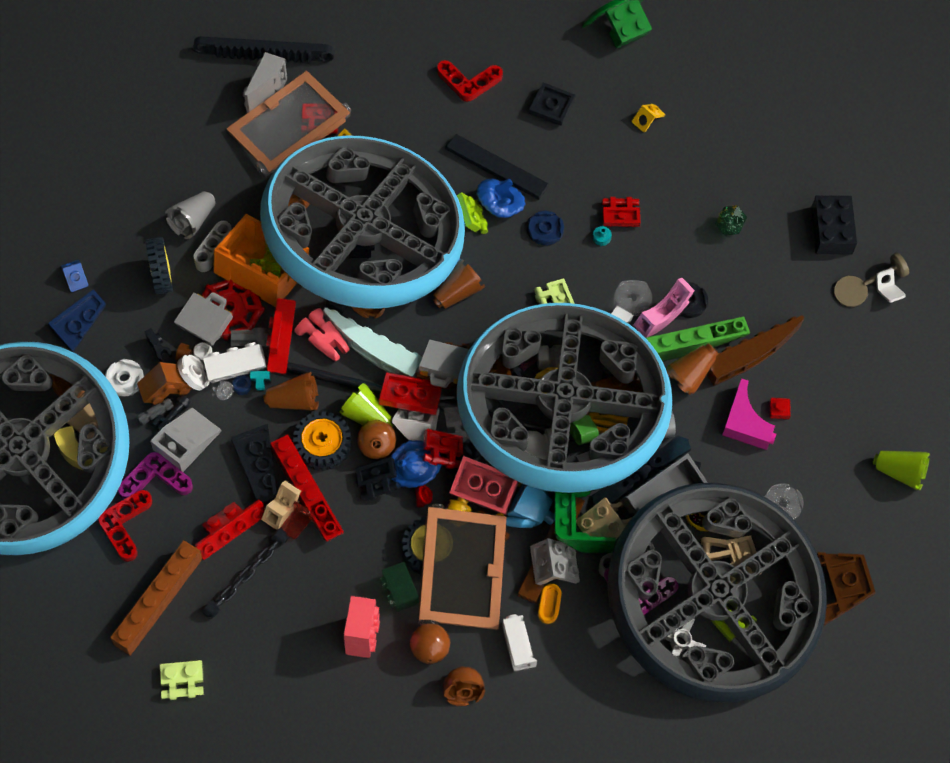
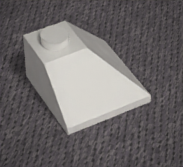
M439 408L436 415L398 409L392 419V423L408 440L424 442V431L426 429L436 430Z

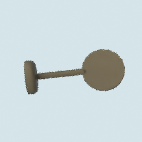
M897 252L892 254L890 257L892 267L890 268L894 269L895 273L900 277L908 276L909 268L904 258ZM876 275L866 281L856 276L841 278L834 288L836 300L846 307L861 305L868 295L866 285L876 281Z

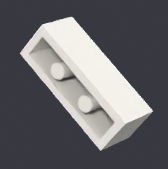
M256 342L246 344L245 348L238 349V347L229 348L226 350V353L219 354V352L210 353L207 358H203L208 381L211 383L249 374L250 371L267 369L263 348L260 344H256Z

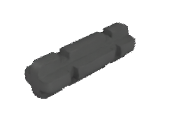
M166 399L162 404L159 403L148 409L146 413L139 414L137 419L141 425H144L150 419L153 420L158 417L159 414H164L166 410L173 409L174 404L171 399Z

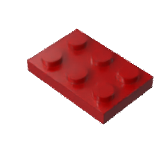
M386 372L379 405L436 415L442 387L431 385L430 380Z

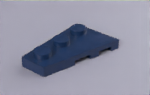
M93 289L50 321L48 325L68 349L74 352L105 308L106 303Z

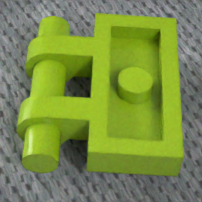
M462 192L456 195L463 212L466 227L475 232L480 230L481 234L488 233V223L483 217V209L479 205L478 200H473L471 196H467Z

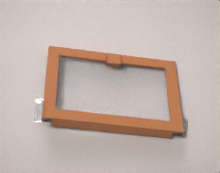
M305 71L226 129L257 161L254 164L255 168L266 179L293 152L310 143L322 140L345 123V119L351 116V108L347 103L341 104L308 71Z

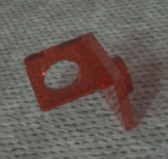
M294 501V511L280 528L288 536L296 539L310 523L311 512Z

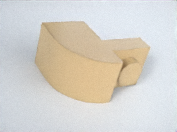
M287 481L281 483L276 498L266 506L261 520L276 530L280 529L298 507V498L301 491Z

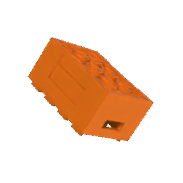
M248 214L243 216L214 249L215 274L228 281L231 279L243 288L251 290L252 293L260 296L262 300L276 307L277 299H284L297 284L281 268L271 254L264 238L261 221ZM303 248V250L309 255V248Z

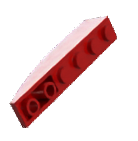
M287 434L271 442V451L289 483L301 491L298 499L324 540L328 542L343 534V529L289 435Z

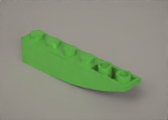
M739 317L652 336L646 339L657 351L661 360L666 361L683 357L700 346H705L707 343L713 348L749 335L750 331L745 317Z

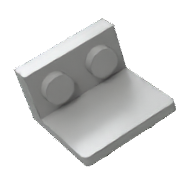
M548 538L530 546L536 584L543 585L554 579L571 583L580 582L575 549L560 541Z

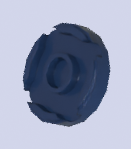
M540 211L530 218L527 230L534 242L547 246L555 244L562 238L564 223L556 213Z

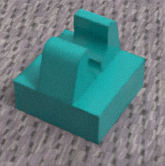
M250 371L251 381H256L257 390H265V381H271L270 371Z

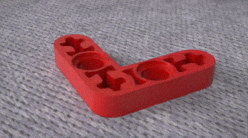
M441 61L437 66L439 77L466 102L474 100L499 83L503 78V70L497 65L488 67L471 80H468L450 61ZM458 78L461 82L455 84L452 82V79ZM484 81L486 85L479 86L477 82Z
M140 490L105 510L99 517L101 528L120 558L126 562L133 561L137 557L138 551L122 524L151 507L153 500L151 494L146 490ZM143 497L147 502L143 504L139 498ZM133 501H134L135 505L137 506L136 509H135L134 506H133V503H132ZM129 506L131 511L129 514L123 515L120 513L121 508ZM106 517L111 519L114 527L110 528L109 524L105 521ZM115 532H122L124 536L121 540H114L113 534ZM126 544L132 554L128 555L125 553L122 545Z

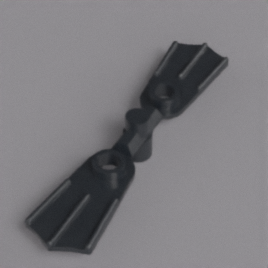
M677 435L650 458V465H643L631 477H627L593 494L594 506L604 498H607L610 504L616 503L633 487L634 482L638 480L646 481L648 479L647 474L653 468H662L691 451L689 439Z

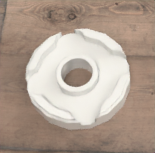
M184 355L178 360L179 373L190 387L200 391L209 385L210 381H208L207 374L204 371L206 368L198 358L193 355Z
M123 359L120 362L111 364L106 370L105 377L109 380L117 395L125 397L139 391L137 382L144 377V374L138 363L133 360ZM124 374L130 376L127 381H121L120 377Z

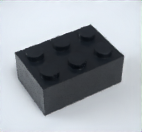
M815 195L811 209L816 254H853L857 245L852 196Z

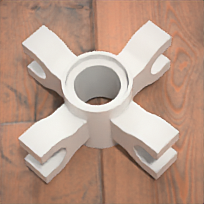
M692 619L682 626L681 629L664 638L670 641V645L673 648L671 653L678 658L682 651L688 650L693 646L706 647V645L692 640L690 629L695 619ZM676 637L683 638L685 644L678 643Z

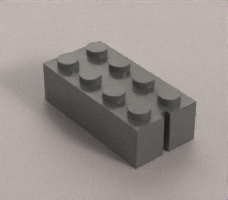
M687 453L626 494L620 501L629 514L634 513L635 515L648 502L672 489L708 482Z

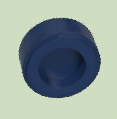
M245 375L236 376L232 381L233 391L238 395L249 393L252 388L250 378Z

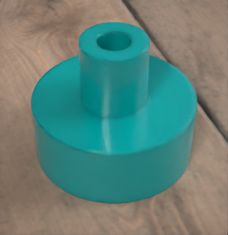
M605 226L597 227L593 232V241L600 246L609 244L612 236L610 229Z

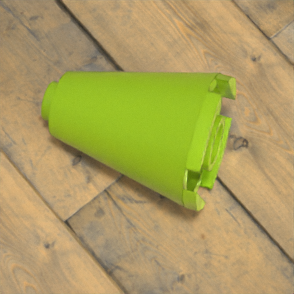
M365 383L358 387L359 391L353 393L342 406V410L339 411L343 416L361 425L377 419L390 424L392 427L394 426L392 424V417L382 405H379V400Z
M880 451L879 454H875L873 465H876V469L915 490H921L923 484H920L921 479L926 477L930 453Z

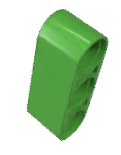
M585 415L582 419L570 423V433L578 445L590 443L599 436L598 428L589 415Z

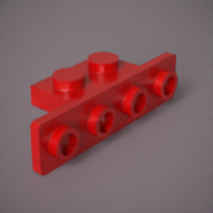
M278 298L274 317L270 316L269 328H272V335H268L266 346L270 347L267 371H270V373L286 374L296 306L295 300Z
M257 500L244 510L233 502L204 522L202 526L209 535L195 544V547L201 551L202 559H207L260 521L265 511L262 501Z

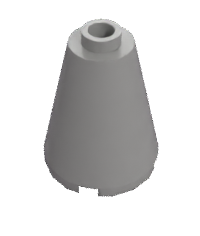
M203 191L169 207L165 214L168 213L166 218L168 225L177 235L182 234L185 236V239H191L214 208L215 198L211 193Z

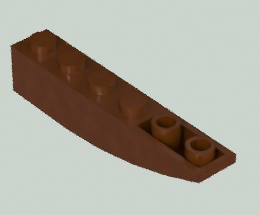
M803 315L797 318L796 316L791 317L782 325L776 324L769 331H761L749 340L744 339L734 347L729 346L723 349L716 356L717 359L707 373L713 386L738 376L766 360L798 331L805 317Z

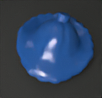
M486 179L478 184L477 196L486 210L498 218L511 217L522 211L526 204L524 196L516 188L512 187L513 182L510 179L504 181Z
M409 440L398 447L391 455L394 459L397 477L391 480L398 482L401 487L416 488L424 486L436 477L442 465L437 464L435 466L423 461L424 453L431 454V451L424 449L423 441Z

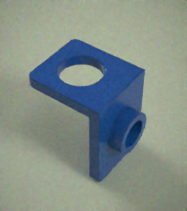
M79 260L61 265L71 292L88 287V282Z

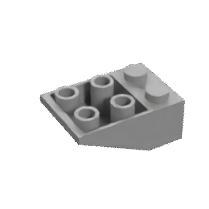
M265 52L263 58L259 59L257 70L252 73L250 84L243 91V97H245L244 106L247 113L284 87L287 81L284 58Z
M191 408L164 426L150 442L153 451L161 454L184 472L219 435L221 429Z

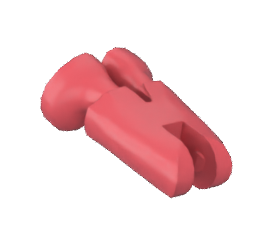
M321 308L315 309L309 314L308 318L305 317L301 320L294 332L299 336L306 333L309 334L308 341L336 362L340 359V356L334 348L337 347L344 354L350 348L332 322H325L323 310ZM312 324L317 325L320 328V331L316 329Z

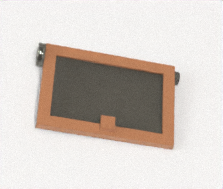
M432 504V507L427 508L418 627L423 624L439 625L441 623L493 630L499 629L506 532L505 516L444 509L442 504Z

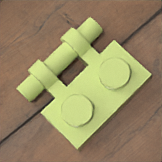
M564 278L547 283L546 291H542L541 287L534 289L535 299L539 304H547L546 299L551 298L552 303L575 304Z
M202 660L160 664L161 686H169V690L161 691L162 699L170 698V700H177V697L189 696V698H195L196 695H204L203 686L195 687V683H203ZM188 684V688L177 689L176 685Z

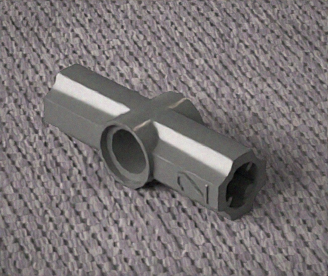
M267 328L231 330V348H245L246 344L256 342V344L262 346L263 350L270 348L266 344L268 335H272V330Z

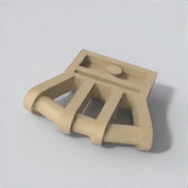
M751 535L730 540L710 537L701 538L703 550L711 561L730 557L731 563L729 564L736 567L757 553ZM711 546L727 548L725 551L710 553ZM745 566L746 571L752 573L751 568ZM704 570L705 576L709 577L708 572ZM730 576V581L734 582L736 579Z

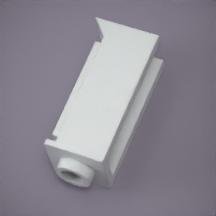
M514 614L507 616L506 619H503L502 627L514 672L536 667L537 660L533 658L523 615L517 616Z

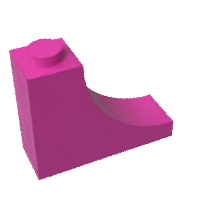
M741 378L723 436L767 450L769 444L773 445L776 433H773L775 425L763 420L753 410L747 393L749 381Z

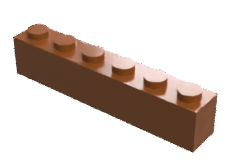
M186 541L181 543L111 636L114 646L129 656L132 655L202 561L199 549Z

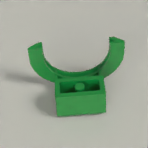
M613 0L592 12L582 25V27L588 26L598 17L606 14L613 28L609 34L616 48L646 36L652 30L640 5V2L643 0Z

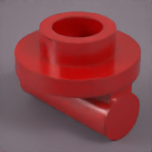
M425 485L415 488L417 507H424L432 502L433 494L430 488Z

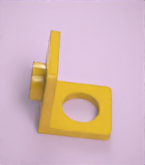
M654 104L642 105L633 118L632 123L642 132H646L654 118L664 117L665 114ZM641 115H644L647 118V123L645 125H641L639 123V117Z

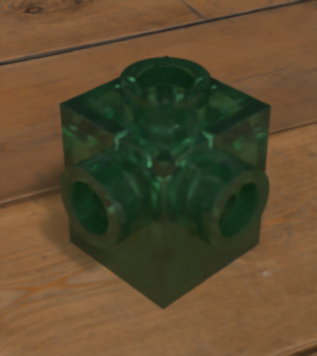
M738 205L723 207L715 224L724 235L739 234L742 230L747 216Z

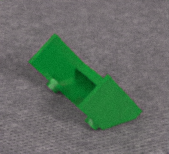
M591 491L575 493L555 492L556 538L579 552H613L616 537H591L587 533L576 532V497H587Z

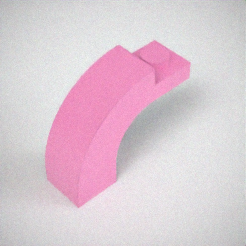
M683 278L678 279L665 298L653 308L642 312L633 326L645 338L658 333L689 304L688 300L695 290Z

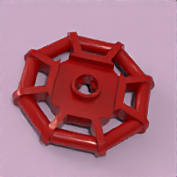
M231 279L230 281L224 280L211 285L207 284L201 295L206 299L214 292L227 300L226 306L234 307L230 311L233 318L220 336L224 341L231 339L230 327L242 324L244 327L235 330H251L265 312V308L262 306L258 295L234 283ZM229 287V288L226 289V290L217 292V290H220V289ZM235 287V288H238V289L243 290V291H245V292H243V293L240 292V294H239V293L235 292V290H234L233 288ZM251 296L254 305H248L246 298ZM212 300V303L216 304L217 306L220 305L219 303ZM249 312H254L250 321L247 322L245 320L247 318V314Z

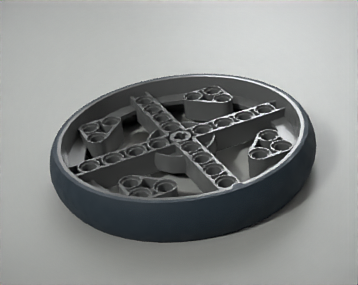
M697 483L672 489L648 502L631 518L620 534L611 557L608 573L609 605L612 618L624 645L634 659L651 676L665 686L686 696L711 702H738L765 695L785 684L800 671L810 658L821 636L826 615V586L817 553L809 538L796 521L781 507L756 492L721 483ZM725 507H729L732 513H728ZM708 512L702 519V526L705 530L736 538L743 537L753 524L766 533L773 542L736 567L724 561H711L681 517L694 513ZM710 517L715 518L717 524L712 523ZM666 521H671L674 528L669 527ZM737 523L742 524L744 530L739 529ZM661 531L691 574L688 583V599L648 625L641 610L639 599L648 600L657 591L662 557L655 550L644 552L655 535ZM678 537L683 538L686 544L680 543ZM776 545L782 548L783 553L777 550ZM690 554H694L697 557V561L692 560ZM761 556L767 559V563L762 561ZM785 557L795 582L788 581L777 590L773 625L779 631L788 630L790 627L791 629L783 644L775 651L744 605L748 595L747 582ZM646 558H651L654 561V565H650ZM745 566L750 567L752 573H748L745 569ZM630 568L636 569L638 576L633 575ZM702 570L708 572L709 578L702 574ZM730 576L736 579L737 584L730 581ZM642 585L648 586L650 593L645 592ZM785 589L791 592V596L785 593ZM698 597L705 600V605L699 603ZM726 604H730L733 611H729ZM797 605L802 607L803 613L798 611ZM682 608L687 609L690 613V616H686L683 613ZM698 615L714 621L724 620L756 666L745 670L727 672L734 664V659L730 653L693 646L683 654V660H681L666 649L660 641ZM782 616L787 618L788 624L782 621ZM666 619L672 620L674 627L669 626ZM738 620L745 624V628L739 626ZM650 630H655L658 638L653 637L650 634ZM750 637L757 641V646L751 643ZM690 653L696 654L698 661L692 660ZM763 654L768 656L769 663L763 660ZM722 659L726 667H721L718 660ZM703 670L709 672V679L703 676Z

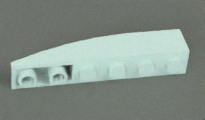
M325 307L323 310L325 321H331L346 343L361 356L388 373L416 378V373H419V365L422 360L421 355L416 352L412 353L401 344L389 341L384 335L379 336L370 328L362 327L353 319L345 318L336 310H330Z

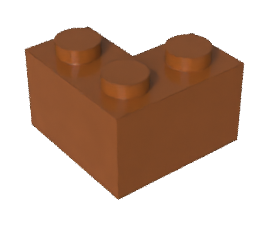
M159 362L137 382L144 403H153L155 405L162 403L169 394L186 395L192 389L181 377L178 365Z

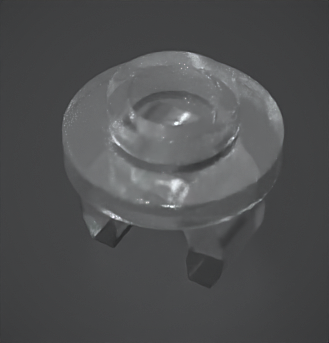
M220 380L218 387L213 386L212 389L219 399L227 400L233 394L234 387L230 382Z

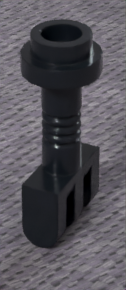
M184 395L178 396L175 399L178 403L165 418L159 414L153 421L152 426L154 428L158 427V431H160L164 426L172 422L183 408L188 409L191 401Z

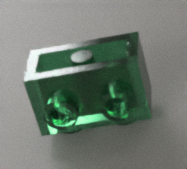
M405 562L382 570V577L379 579L382 588H387L389 595L387 599L390 607L394 606L396 612L419 604V596Z

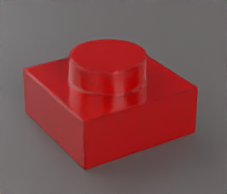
M771 398L770 418L790 419V399Z

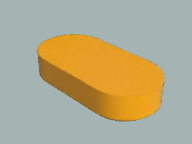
M547 584L542 589L538 617L545 624H551L558 618L562 591L556 584Z

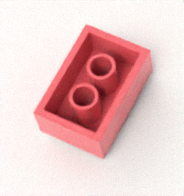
M463 456L449 493L454 497L463 498L470 503L507 516L506 513L510 508L519 482L506 476L495 467Z
M351 596L344 632L346 655L370 658L371 652H375L377 643L376 633L379 632L380 626L379 607H376L375 599Z

